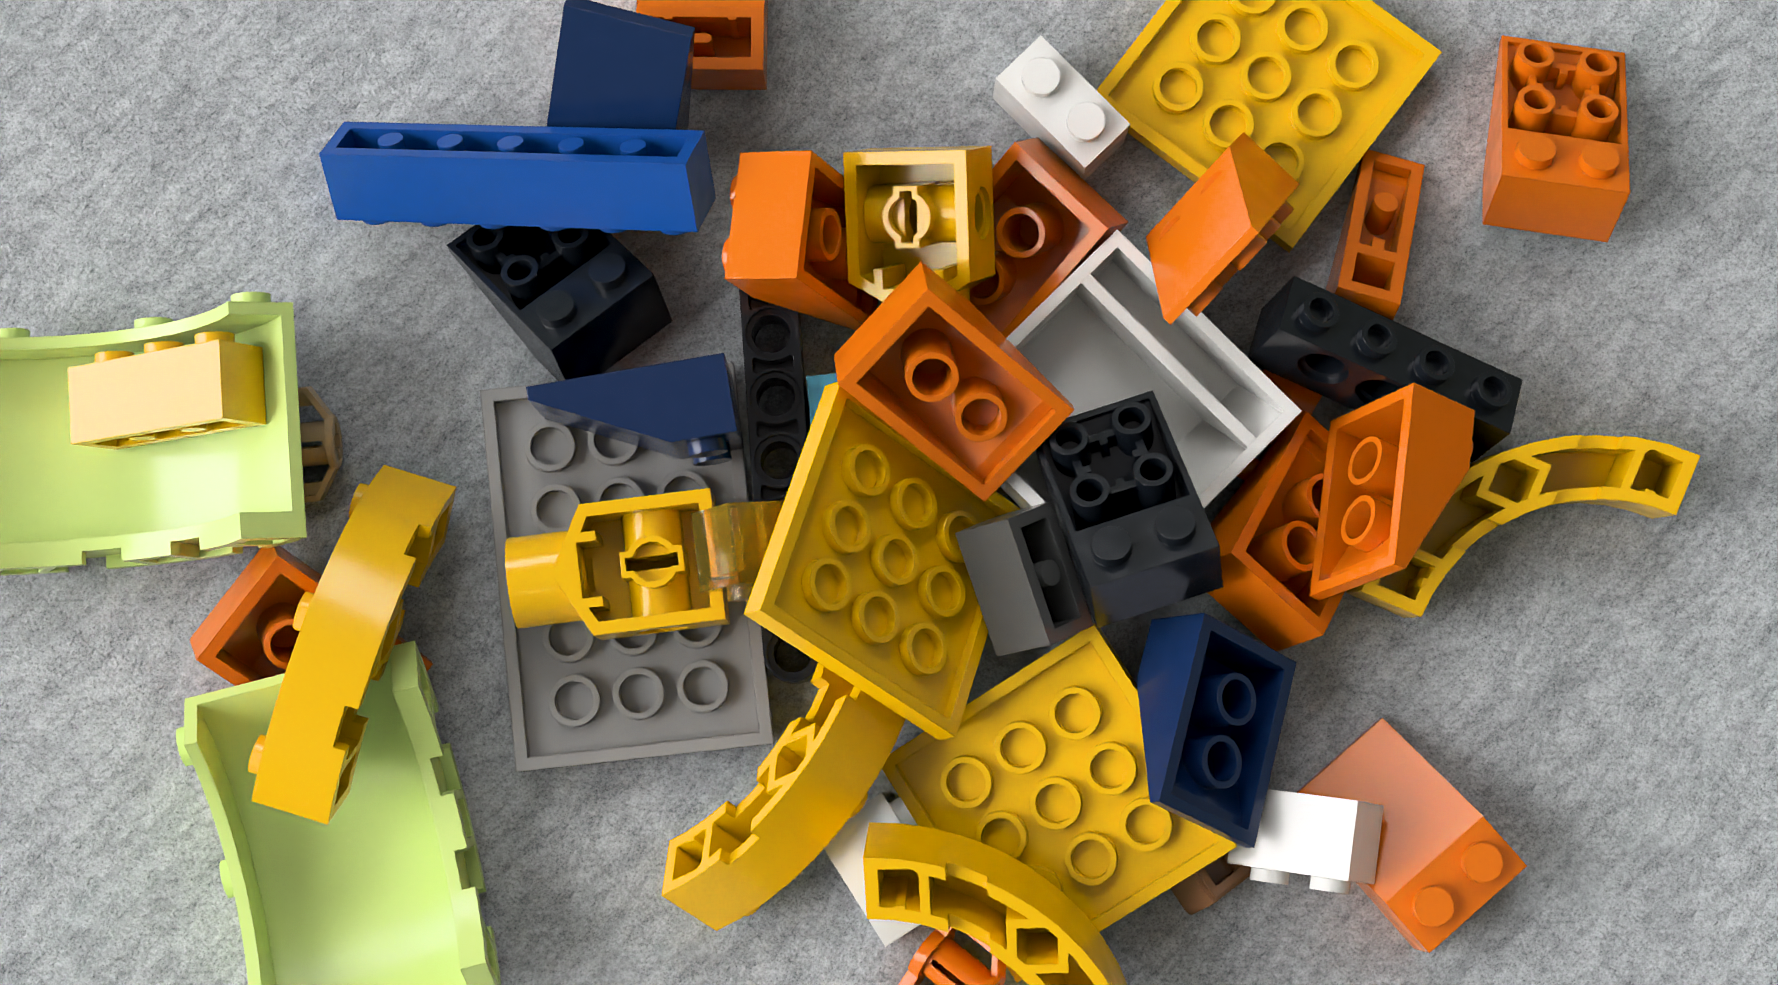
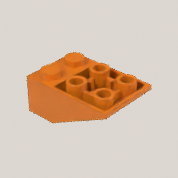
M637 0L636 13L695 27L691 89L767 90L768 0Z
M1502 35L1499 42L1483 170L1482 224L1608 243L1630 195L1625 53Z
M1244 132L1223 152L1146 236L1163 318L1170 325L1186 308L1197 317L1219 294L1223 286L1238 270L1241 271L1265 246L1267 240L1294 210L1286 200L1298 187L1299 183Z

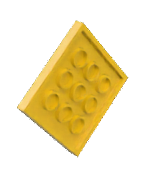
M1166 0L1098 87L1097 91L1130 123L1128 134L1194 183L1243 132L1248 135L1299 183L1298 187L1286 200L1294 210L1270 237L1272 241L1290 253L1442 52L1372 0Z
M838 382L826 385L744 615L938 740L955 738L988 636V629L955 533L995 516L1020 510V508L996 491L985 502L982 501L840 387Z
M1095 623L968 703L955 738L938 740L924 731L890 753L882 767L886 777L918 826L940 829L974 839L1000 850L1029 866L1058 887L1075 903L1099 932L1238 846V844L1150 802L1137 684L1101 628H1097ZM1006 965L1016 983L1023 980L1014 970Z

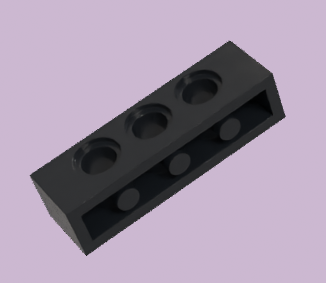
M1293 276L1261 309L1248 358L1256 366L1354 410L1412 383L1419 384L1475 410L1472 436L1473 452L1470 458L1472 463L1511 433L1523 381L1514 375L1296 276Z

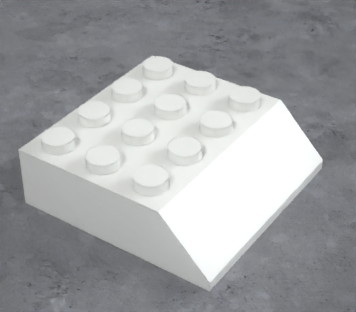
M1118 229L1007 337L1032 365L1073 405L1074 411L1068 417L1153 390L1203 508L1302 411L1202 312L1196 317L1186 308L1170 325L1163 318L1151 262ZM1035 451L1000 486L1021 509L1052 501Z

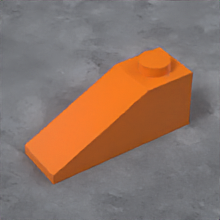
M1370 149L1366 151L1360 159L1326 286L1327 291L1386 318L1394 319L1402 299L1425 168L1424 164Z

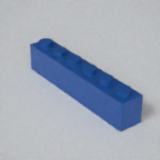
M343 122L319 153L337 220L363 221L370 225H380L388 222L421 223L428 227H439L446 224L480 225L486 229H499L506 226L540 227L546 231H559L566 228L600 229L606 233L644 230L661 231L666 235H682L688 232L699 231L716 199L705 130Z

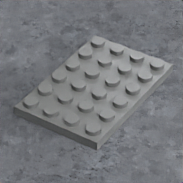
M728 363L729 368H730V371H731V373H732L733 385H734L735 396H736V402H737V408H738V414H739V420H740V411H739V402H738V392H737L735 366H734V363ZM540 384L480 390L516 772L774 744L767 668L763 656L761 625L744 615L757 578L744 449L732 450V460L710 466H694L693 458H675L545 419L527 398L526 387ZM704 488L712 490L716 499L730 624L600 640L593 636L584 621L520 629L516 627L510 606L506 579L505 542L507 538L567 531L578 504Z

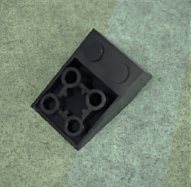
M474 225L447 244L449 251L534 357L557 381L604 373L673 321L654 274L611 233L603 232L600 229L566 228L559 231H546L540 227L506 226L499 229H486L480 225Z
M1153 390L1066 418L1035 450L1076 575L1097 628L1223 588L1219 543Z

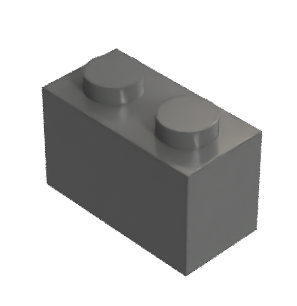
M1052 501L1001 514L955 533L996 656L1049 646L1093 626Z

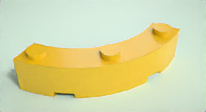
M1572 435L1528 443L1481 458L1470 464L1469 471L1406 569L1347 590L1346 593L1403 618L1422 617L1433 593L1448 571L1466 553L1465 550L1499 525L1549 505L1574 503L1615 507L1651 519L1674 516L1678 512L1701 455L1670 444L1639 437Z
M387 465L382 466L369 485L360 483L357 486L349 508V520L330 556L314 594L305 592L296 609L293 628L300 632L281 684L267 735L261 734L258 737L248 763V772L257 774L251 801L328 825L349 794L369 719L357 715V710L364 701L370 680L379 681L385 671L403 624L405 610L402 609L404 599L401 598L407 584L419 588L428 568L445 543L456 486Z
M817 663L810 682L819 688L810 710L805 718L800 717L789 723L774 748L758 767L756 781L759 784L737 806L726 801L706 819L669 841L661 896L716 931L744 916H750L755 913L762 904L795 879L822 852L849 818L860 812L866 803L868 791L891 753L906 720L820 663Z
M869 822L863 855L867 919L896 920L921 924L948 933L949 927L959 930L990 946V954L1014 970L1028 985H1127L1120 965L1112 951L1084 912L1058 887L1034 869L986 844L940 829L901 823Z

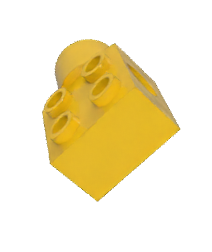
M992 146L868 148L843 152L848 283L879 299L882 304L922 261L970 301V289L996 274Z
M710 488L578 504L567 531L506 539L505 568L513 619L518 629L584 621L593 636L600 640L730 624L716 499Z

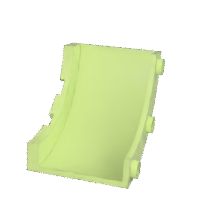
M241 292L231 295V301H227L208 312L177 321L166 317L134 320L133 329L90 334L30 337V330L0 328V576L69 572L68 567L86 565V558L106 557L107 569L195 561L242 554L243 546L272 548L307 537L293 302H271V294L266 292ZM213 331L234 333L235 342L263 348L265 425L118 450L71 444L68 368L95 363L96 353L104 351L133 352L134 355L144 353V344L158 341H176L184 343V346L195 344V334Z
M415 640L394 645L380 680H370L364 701L357 710V715L369 719L360 747L350 792L328 825L251 801L257 774L248 772L250 755L258 737L261 734L267 735L285 673L185 698L184 726L176 729L177 748L184 765H193L218 831L225 860H221L219 865L220 877L227 897H235L243 940L248 985H501L494 931L491 926H486L481 912L478 894L486 892L471 818L451 744H441L435 723V713L438 712L439 705Z

